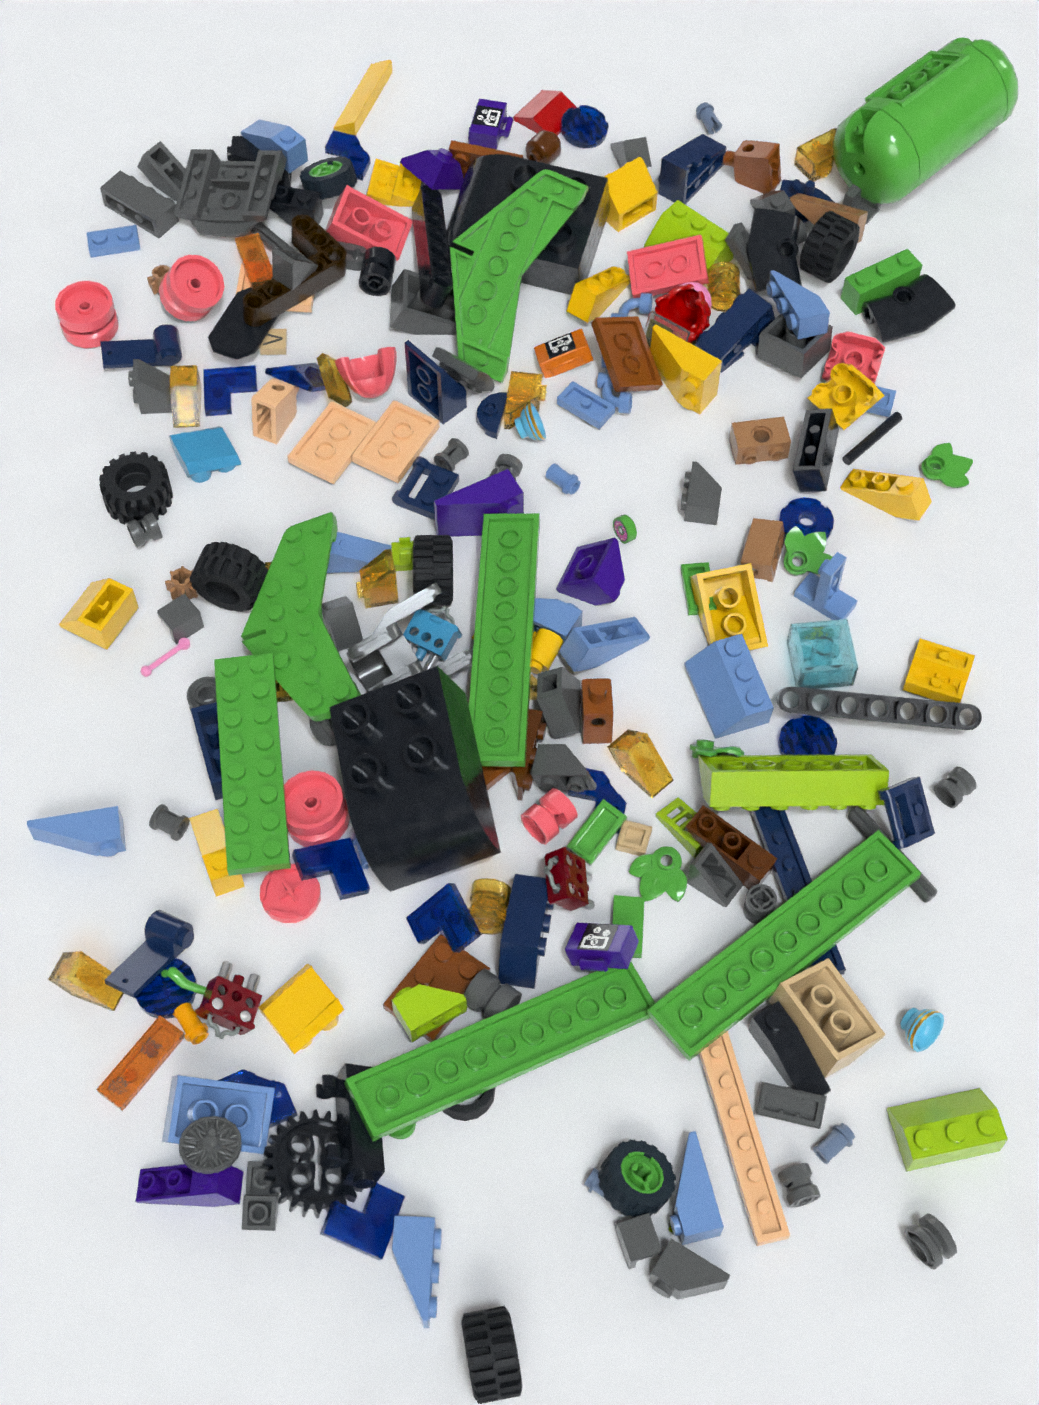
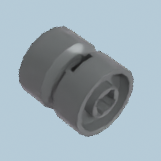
M484 968L470 982L464 996L467 1000V1006L477 1012L484 1010V1017L489 1018L518 1005L522 993L508 983L500 985L498 976Z

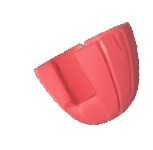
M384 347L378 349V354L365 356L363 359L355 358L349 360V357L338 358L335 360V364L343 380L351 390L361 397L371 399L382 396L390 388L396 370L397 352L395 347Z

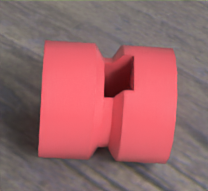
M552 788L539 799V805L533 804L521 814V821L533 838L546 845L559 834V828H566L577 818L578 814L568 797L558 789Z

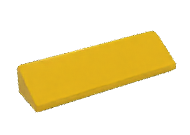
M392 60L370 64L335 123L334 130L356 136L393 73Z

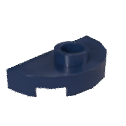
M498 392L491 394L483 399L477 408V423L489 437L495 439L498 437L509 401V393Z

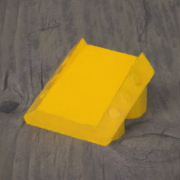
M839 363L831 369V378L825 383L817 384L807 399L818 409L832 408L837 425L845 430L885 395L852 364Z
M306 964L258 1007L259 1011L294 1055L299 1050L305 1049L312 1044L313 1038L321 1030L329 1031L338 1024L339 1014L344 1011L338 998L335 997L309 964Z

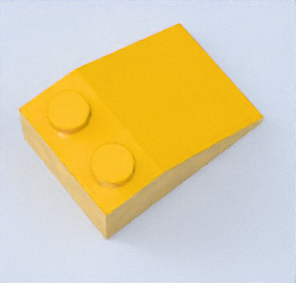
M655 324L652 327L650 350L659 375L678 403L684 408L700 415L717 396L722 361Z
M751 563L699 573L690 577L695 604L698 605V614L708 645L721 639L742 634L749 650L768 647ZM709 597H713V602L717 607L716 610H709Z

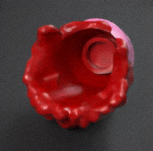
M683 283L670 290L668 294L655 299L656 314L654 320L673 330L672 334L689 343L698 339L703 331L710 326L711 296L706 287L700 283Z

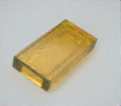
M322 353L316 359L328 398L347 407L352 403V397L348 385L336 367V359Z

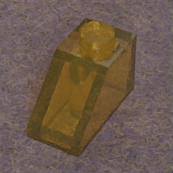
M836 127L797 147L794 166L811 181L815 182L820 178H825L832 171L834 161L832 145L837 131Z
M197 365L170 367V397L174 428L200 427L202 385Z
M511 371L504 411V429L510 430L515 427L514 419L520 417L522 409L530 403H533L539 412L541 401H546L547 385H542L543 374Z
M386 549L359 570L360 581L355 582L358 599L364 598L366 609L399 603L391 549Z
M628 729L607 746L620 770L649 797L654 798L674 781L647 733Z
M82 951L63 952L48 979L70 995L111 1011H115L124 994L105 984V979L112 971Z

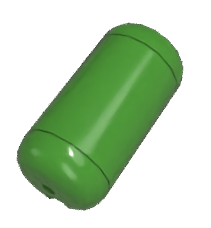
M961 37L950 41L938 51H929L865 98L866 103L853 111L839 124L832 145L834 162L840 176L849 189L853 184L861 189V197L872 203H895L1001 125L1012 114L1018 99V78L1013 64L1004 51L991 41L980 39L972 42L969 38Z

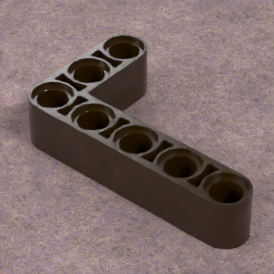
M301 214L292 218L291 242L306 258L318 265L317 269L293 291L272 278L244 295L243 319L249 326L258 327L267 323L345 276L347 251L310 216Z

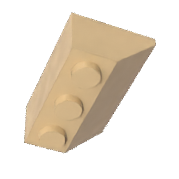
M829 958L781 982L769 1000L771 1005L779 1001L796 1024L825 1078L850 1065L886 1035Z

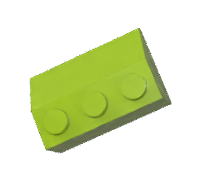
M679 200L661 214L644 244V247L702 235L709 280L734 258L731 249L725 241L729 233Z
M980 1088L887 1108L906 1172L999 1152L1008 1140L997 1107Z

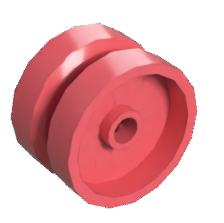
M186 255L179 258L162 278L159 287L160 300L165 309L175 318L183 321H197L204 318L222 298L225 288L224 280L218 267L209 259L200 255Z
M78 281L66 286L59 292L55 300V310L60 320L62 333L68 342L77 347L94 348L101 346L100 341H110L115 336L118 330V317L114 309L112 295L107 287L98 282Z
M311 770L301 772L285 783L288 833L293 841L303 847L321 848L339 840L348 828L350 816L347 801L337 780L326 772Z

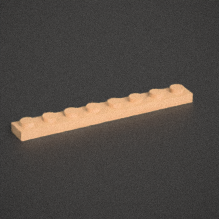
M727 1031L699 1054L756 1246L789 1239L790 1233Z

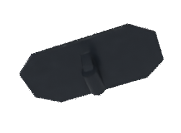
M257 286L237 292L209 334L208 339L214 353L236 360L256 353L278 318L277 316L258 327L249 326L245 323L243 319V297L248 292L257 288Z

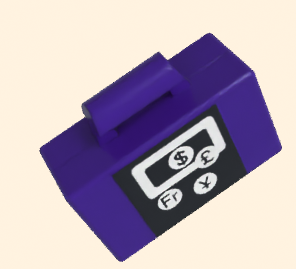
M479 98L469 127V144L497 149L501 136H504V138L509 136L513 118L511 116L507 117L506 102Z
M576 923L565 947V952L571 965L580 966L581 970L606 972L608 968L628 969L639 940L632 925Z

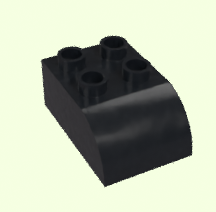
M490 154L474 159L467 168L446 229L450 263V247L470 256L474 253L452 241L537 173L546 169L552 170L588 186L589 189L583 202L523 274L521 283L572 295L575 284L589 276L610 211L608 178L505 154Z
M438 666L329 707L350 820L369 866L379 881L390 892L501 853L466 693Z

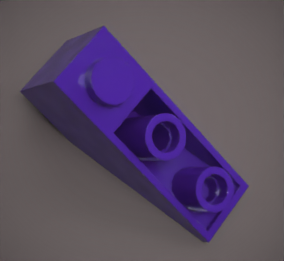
M185 1164L140 1169L135 1202L202 1207L240 1204L244 1171L231 1165L219 1173L204 1174L193 1171Z

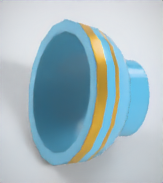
M533 403L526 405L522 409L520 417L514 419L520 437L522 439L529 437L533 440L546 439L545 429Z
M910 1009L901 1021V1028L905 1031L906 1041L909 1046L916 1052H922L929 1048L940 1035L944 1024V1016L933 1009Z

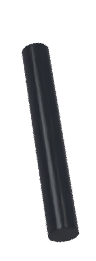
M899 412L893 413L842 457L843 462L846 465L852 464L902 421V415Z

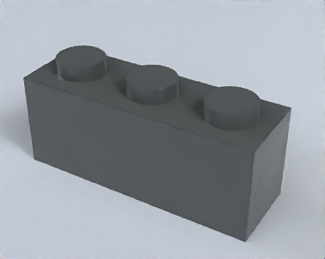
M119 171L100 187L104 206L159 239L179 222V218L174 215L176 203L172 199L157 193L152 187L142 184L134 176H129Z

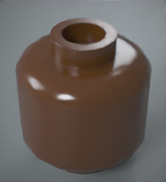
M539 131L526 143L527 159L551 164L561 154V141L559 137L553 132Z

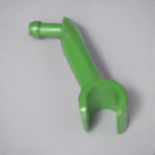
M170 967L168 970L161 972L162 977H169L182 989L204 995L206 987L188 980L177 968Z

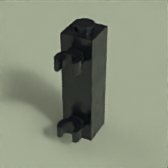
M345 1063L337 1077L328 1074L322 1075V1084L316 1085L317 1098H336L339 1145L327 1144V1154L321 1153L320 1155L321 1167L325 1169L340 1167L342 1185H350L358 1189L373 1188L385 1172L382 1138L372 1141L345 1086V1079L372 1067Z

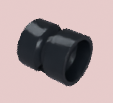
M372 247L365 251L358 281L359 287L363 292L372 296H383L390 292L396 265V257L390 250L383 247Z

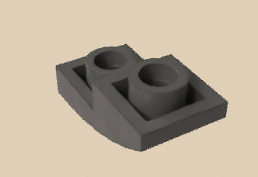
M248 1161L242 1230L276 1231L280 1191L270 1194L269 1190L274 1181H264L265 1174L270 1170L262 1168L263 1162Z

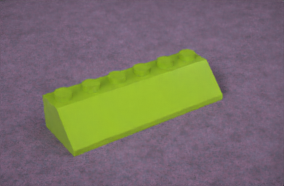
M871 754L741 755V757L737 755H716L712 757L699 755L698 757L703 799L709 807L718 811L730 810V807H741L744 810L754 811L759 810L762 806H771L775 810H788L789 806H800V808L806 810H816L818 806H829L837 810L847 809V806L875 809L876 805H884V801L879 798L878 790L887 788L889 782V770Z

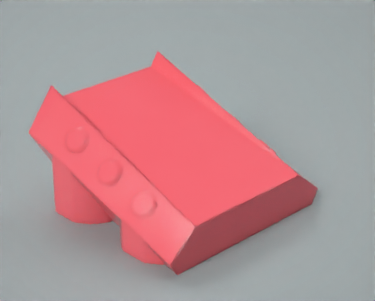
M848 331L836 334L831 343V350L822 378L826 381L831 378V369L836 364L845 363L852 364L875 384L885 347L873 337Z

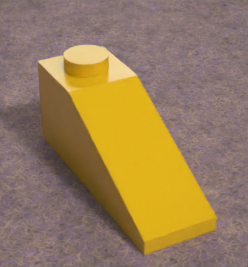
M218 809L190 817L189 820L215 896L217 897L245 887L241 874L231 876L228 874L225 827Z

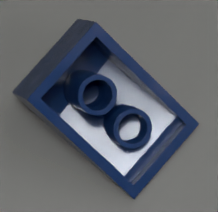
M407 340L404 342L408 394L444 425L467 408L466 389L412 342Z

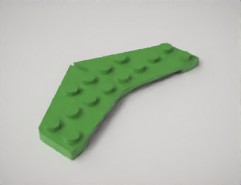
M546 169L537 173L452 241L461 247L473 251L472 256L450 247L458 357L502 384L509 367L522 276L583 202L589 189L588 186L552 170Z
M332 512L292 525L285 530L241 635L244 640L241 642L253 655L273 653L276 681L313 721L331 718L329 707L361 695L323 622L321 605L332 542L336 541L338 531L337 519Z

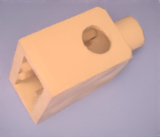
M273 378L251 398L253 436L274 444L279 442L297 413L296 394L299 392V386L293 380L284 382Z

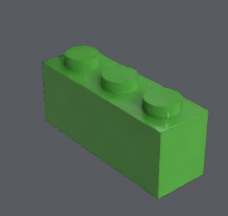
M907 248L845 277L841 300L857 315L862 312L863 302L891 295L897 287L907 286L918 278L923 265Z

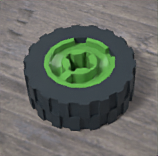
M341 156L314 162L304 168L300 175L303 189L320 192L322 200L340 196L346 185L353 188L357 184V177L351 159Z
M635 1139L628 1142L623 1141L612 1150L600 1166L601 1170L598 1173L600 1190L603 1191L606 1201H609L615 1210H619L625 1216L629 1215L634 1218L647 1213L650 1216L653 1213L655 1215L670 1199L676 1185L674 1181L676 1176L673 1173L671 1162H668L667 1156L663 1152L661 1153L656 1146L649 1145L645 1141H635Z

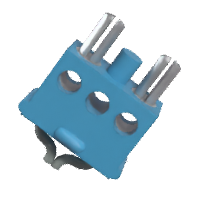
M442 606L441 609L431 608L428 611L420 609L414 612L415 614L403 633L411 649L413 650L414 647L418 648L415 655L419 661L422 662L426 654H430L423 667L424 671L435 667L439 659L446 661L457 639L462 637L461 631L454 625V618L449 614L450 609ZM445 611V616L451 621V623L431 613H442Z

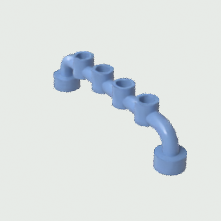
M641 293L640 298L626 300L620 306L618 313H611V317H628L629 311L634 308H639V313L651 314L652 293ZM602 356V368H606V365H605V362H604V359H603V356ZM607 368L606 372H599L597 387L602 388V398L615 405L619 413L630 414L632 393L620 392L619 397L612 394V389L614 388Z

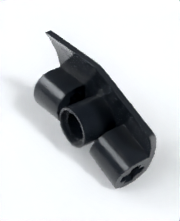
M756 208L754 210L747 244V255L756 292L766 290V284L769 282L770 271L772 270L802 286L796 259L799 252L797 239L801 223L800 218L771 209Z
M922 274L907 286L897 287L891 295L863 302L862 313L867 324L876 323L881 340L885 343L926 331L955 309L956 304L938 282L931 276Z

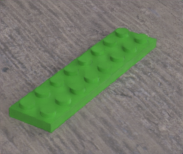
M273 653L214 659L228 874L231 876L291 868Z

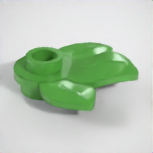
M943 443L935 446L932 449L931 455L924 459L921 471L927 478L940 480L946 486L954 488L965 487L969 484L965 474L970 470L973 460L954 455L951 443Z
M796 526L788 532L784 541L787 553L783 560L787 572L796 576L803 575L806 572L818 574L821 564L826 559H832L831 555L823 553L826 547V532H813L804 536L802 531ZM798 558L801 560L802 565L795 566L792 560Z
M697 739L696 744H690L692 757L697 759L699 755L712 757L720 753H731L741 757L745 753L738 746L715 747L714 741Z
M664 846L657 849L654 854L641 855L634 860L630 867L629 873L641 878L640 893L642 897H645V902L658 898L665 891L673 900L680 902L686 892L687 877L680 869L682 858L680 853L673 847ZM669 856L672 858V863L669 866H664L661 864V859Z

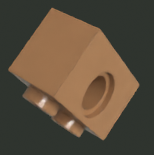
M784 417L731 423L729 441L735 465L753 464L770 460L779 461L788 458L791 440Z

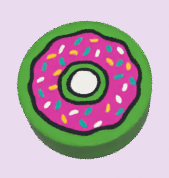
M624 514L613 520L614 532L622 543L626 544L636 539V526L629 516Z

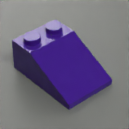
M506 469L434 501L436 534L450 535L451 537L482 536L484 514H524V492L510 471Z

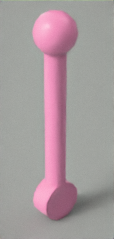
M185 637L181 638L176 647L149 666H143L140 670L141 674L144 677L150 676L153 669L178 651L189 649L190 640Z

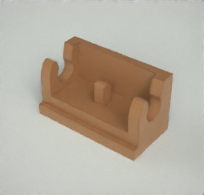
M753 518L740 563L741 565L751 563L752 568L757 570H753V575L756 579H764L768 582L774 581L785 541L783 521Z

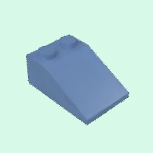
M180 1075L172 1076L162 1142L179 1144L183 1131L192 1122L202 1117L217 1116L226 1118L236 1125L241 1133V1152L264 1154L265 1147L267 1146L275 1088Z

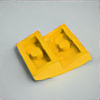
M376 158L366 196L383 205L413 206L420 190L421 180L401 163L398 166Z
M920 638L903 690L936 701L960 703L975 655Z

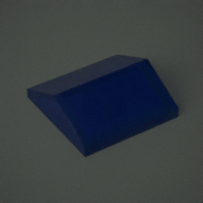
M316 362L266 368L265 371L267 375L309 392L330 390L334 387V383Z

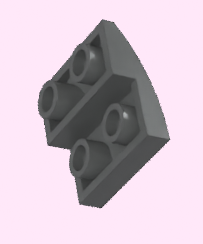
M435 348L432 357L440 361V367L448 371L447 373L454 380L467 382V387L477 393L494 390V382L489 375L445 349Z

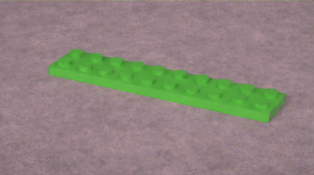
M539 513L484 514L469 697V711L482 766L525 767L540 533Z
M878 830L647 1010V1015L684 1057L690 1061L771 997L781 982L805 970L917 881L922 873Z
M630 962L628 969L608 968L606 972L596 971L345 1079V1086L372 1141H375L650 1018L647 1015V1010L655 1002L632 962Z

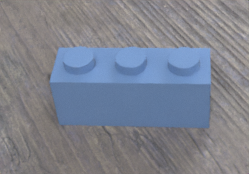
M742 634L715 641L685 662L684 666L715 739L769 723L774 707Z

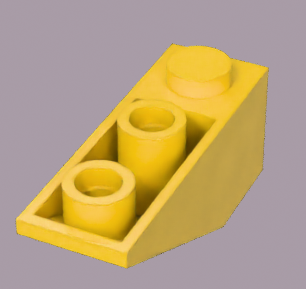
M610 267L576 283L567 312L587 323L600 317L631 283L630 276L622 268Z
M852 469L840 487L842 491L898 518L920 520L932 502L924 478Z

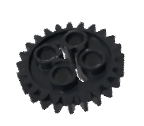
M314 1109L312 1118L309 1119L304 1111H301L298 1122L289 1116L287 1127L281 1124L277 1126L276 1132L278 1136L270 1135L268 1142L271 1146L265 1147L263 1154L268 1159L263 1161L262 1168L270 1170L265 1174L264 1181H274L269 1190L270 1194L279 1191L281 1193L278 1200L279 1204L289 1200L291 1202L290 1212L294 1211L297 1206L302 1207V1217L306 1216L309 1209H313L315 1217L319 1218L322 1209H325L329 1216H333L335 1205L344 1211L347 1206L346 1199L352 1203L356 1201L357 1194L355 1191L362 1192L363 1189L342 1185V1182L340 1184H331L326 1179L328 1174H335L341 1179L340 1167L335 1169L321 1167L318 1173L320 1191L314 1189L316 1169L315 1162L312 1161L315 1153L313 1136H317L319 1140L318 1165H321V1153L327 1154L324 1144L332 1142L339 1145L337 1120L335 1122L331 1120V1111H328L324 1118H319L317 1109ZM302 1143L306 1146L307 1151L297 1152L292 1148V1144ZM298 1174L303 1175L308 1179L309 1183L299 1185L295 1183L292 1177Z

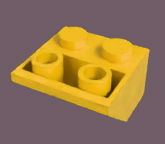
M641 157L626 163L623 167L604 176L608 178L610 211L606 222L617 232L656 210L658 192Z
M111 578L91 582L59 623V626L107 650L139 608L132 588Z

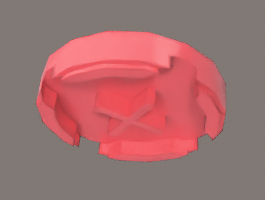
M291 864V868L274 870L272 873L270 871L264 877L260 886V901L264 911L272 919L282 923H297L307 919L316 911L321 901V887L318 879L310 869L299 864Z

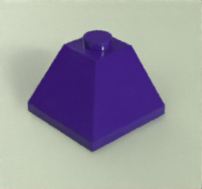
M443 148L425 150L401 158L400 163L432 190L461 189L464 180L461 166L448 150Z
M614 537L578 546L556 590L559 593L595 606L615 602L625 582L618 540Z

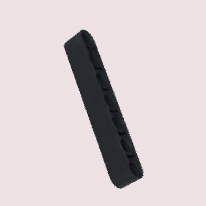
M423 185L412 206L420 290L423 302L432 308L438 309L446 301L453 287L442 195L438 190H432L427 185Z
M785 687L779 691L776 698L781 710L798 714L959 730H973L979 726L982 720L979 708L965 703L803 687ZM788 691H793L798 696V703L793 708H788L783 703V696ZM817 694H822L827 699V706L821 711H817L812 705V700ZM847 697L853 698L856 702V709L850 714L845 713L841 707L842 701ZM881 700L885 705V712L877 717L872 714L871 705L874 701ZM905 703H910L914 707V715L910 719H904L900 714V709ZM934 706H939L943 710L944 715L939 722H934L930 718V710ZM964 709H969L973 714V719L968 725H963L959 720V715Z

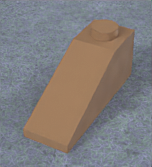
M802 193L790 197L795 208L813 225L828 211H832L858 224L860 227L858 243L862 241L868 211Z

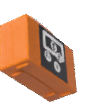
M582 328L534 347L538 363L545 378L556 376L594 360Z

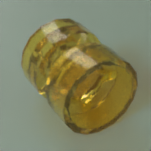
M719 262L708 269L709 283L707 284V290L711 296V308L716 311L725 312L733 305L736 297L741 294L740 270L735 264L730 262Z
M482 878L475 880L472 883L470 902L472 904L467 910L466 926L481 934L494 935L502 933L507 913L505 909L509 904L511 887L496 879Z

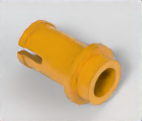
M183 1003L174 1010L173 1015L186 1033L184 1035L185 1040L193 1045L199 1044L208 1037V1026L200 1021L191 1003Z

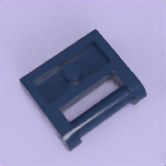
M419 456L414 460L412 464L413 469L400 490L395 491L392 501L399 507L435 520L434 501L454 491L460 481L459 474L431 464L427 459ZM421 475H427L428 477L415 499L409 497Z
M920 776L908 778L895 785L878 790L880 800L884 801L893 835L891 843L897 849L907 848L935 834Z

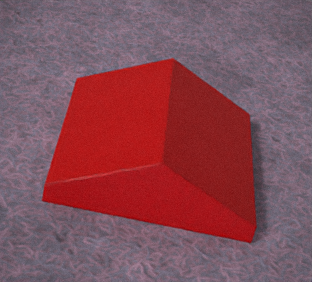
M541 90L513 116V121L535 133L546 130L558 135L565 129L564 120L567 126L571 123L567 118V114L572 113L573 119L577 117L575 111L580 110L562 91Z

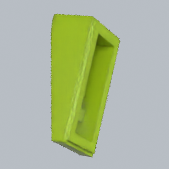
M678 797L657 812L655 816L681 845L696 858L703 847L689 832L687 833L684 830L697 812ZM677 808L681 811L672 819L667 816ZM684 817L688 819L680 826L676 824L679 820H681Z

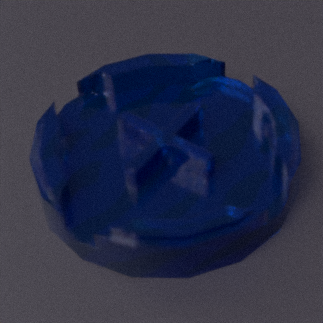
M579 105V108H569L563 114L560 124L561 134L566 141L580 148H594L601 145L606 139L609 128L604 114L595 107Z
M810 715L789 720L782 727L778 740L781 755H835L838 744L830 724L821 718Z
M175 958L164 969L168 970L170 967H175L188 980L197 983L191 967L181 959ZM160 973L135 998L140 1009L149 1016L158 1019L174 1018V1010L181 1004L191 1003L192 1005L197 993L182 989L169 977L164 978Z

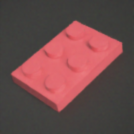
M702 235L627 251L633 298H640L641 293H652V296L668 293L673 288L688 282H697L702 285L709 283Z

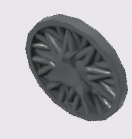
M217 1116L202 1117L192 1122L183 1131L179 1140V1153L185 1165L195 1172L204 1174L219 1173L229 1168L238 1159L242 1149L241 1133L236 1125L226 1118Z

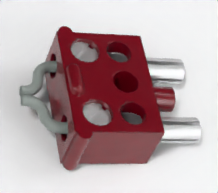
M566 847L545 854L544 873L549 904H556L569 911L581 907L588 910L593 909L595 902L588 898L589 885L587 884L593 877L592 873L586 870L585 859L567 851Z
M224 961L218 976L208 982L201 1005L195 1010L197 1016L207 1020L209 1026L215 1030V1036L223 1039L225 1035H244L255 1028L253 1023L262 995L256 993L261 979L259 975L250 974L246 988L242 986L245 978L241 975H234L232 981L228 980L233 968V964L229 963V961ZM217 1025L222 1026L228 1030H225L220 1033V1029Z

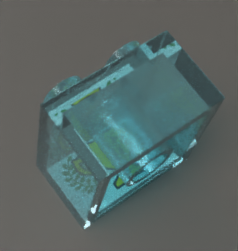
M848 619L790 625L787 647L796 687L822 689L853 686L858 671V664Z

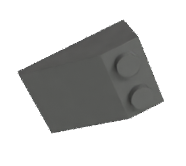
M403 269L391 289L390 328L413 335H457L453 287L443 306L438 309L432 308L425 304L421 298L419 273Z

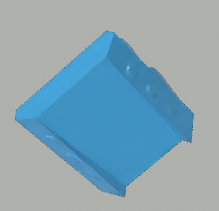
M221 426L169 435L176 458L187 478L191 477L194 482H205L210 479L211 472L220 471L227 473L236 466L241 465L238 454Z

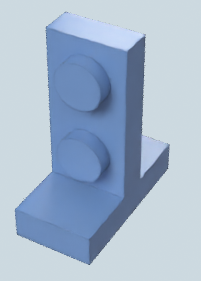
M837 552L831 560L826 559L818 570L820 577L810 572L795 590L794 597L833 621L843 620V623L857 605L856 599L839 590L847 557Z

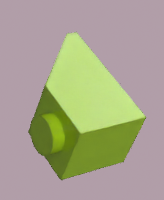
M421 984L413 988L406 987L400 990L395 995V998L392 999L393 1012L411 1042L467 1012V1000L463 994Z

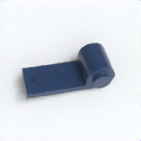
M169 324L156 327L153 331V339L100 341L103 369L133 367V359H139L151 366H172L182 359L179 331L175 326Z
M162 910L153 912L148 918L144 929L146 941L105 979V984L135 998L182 951L192 944L194 940L192 924Z

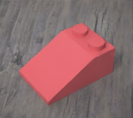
M346 185L336 200L325 230L336 241L360 245L367 250L372 247L386 248L395 255L396 261H398L413 220Z

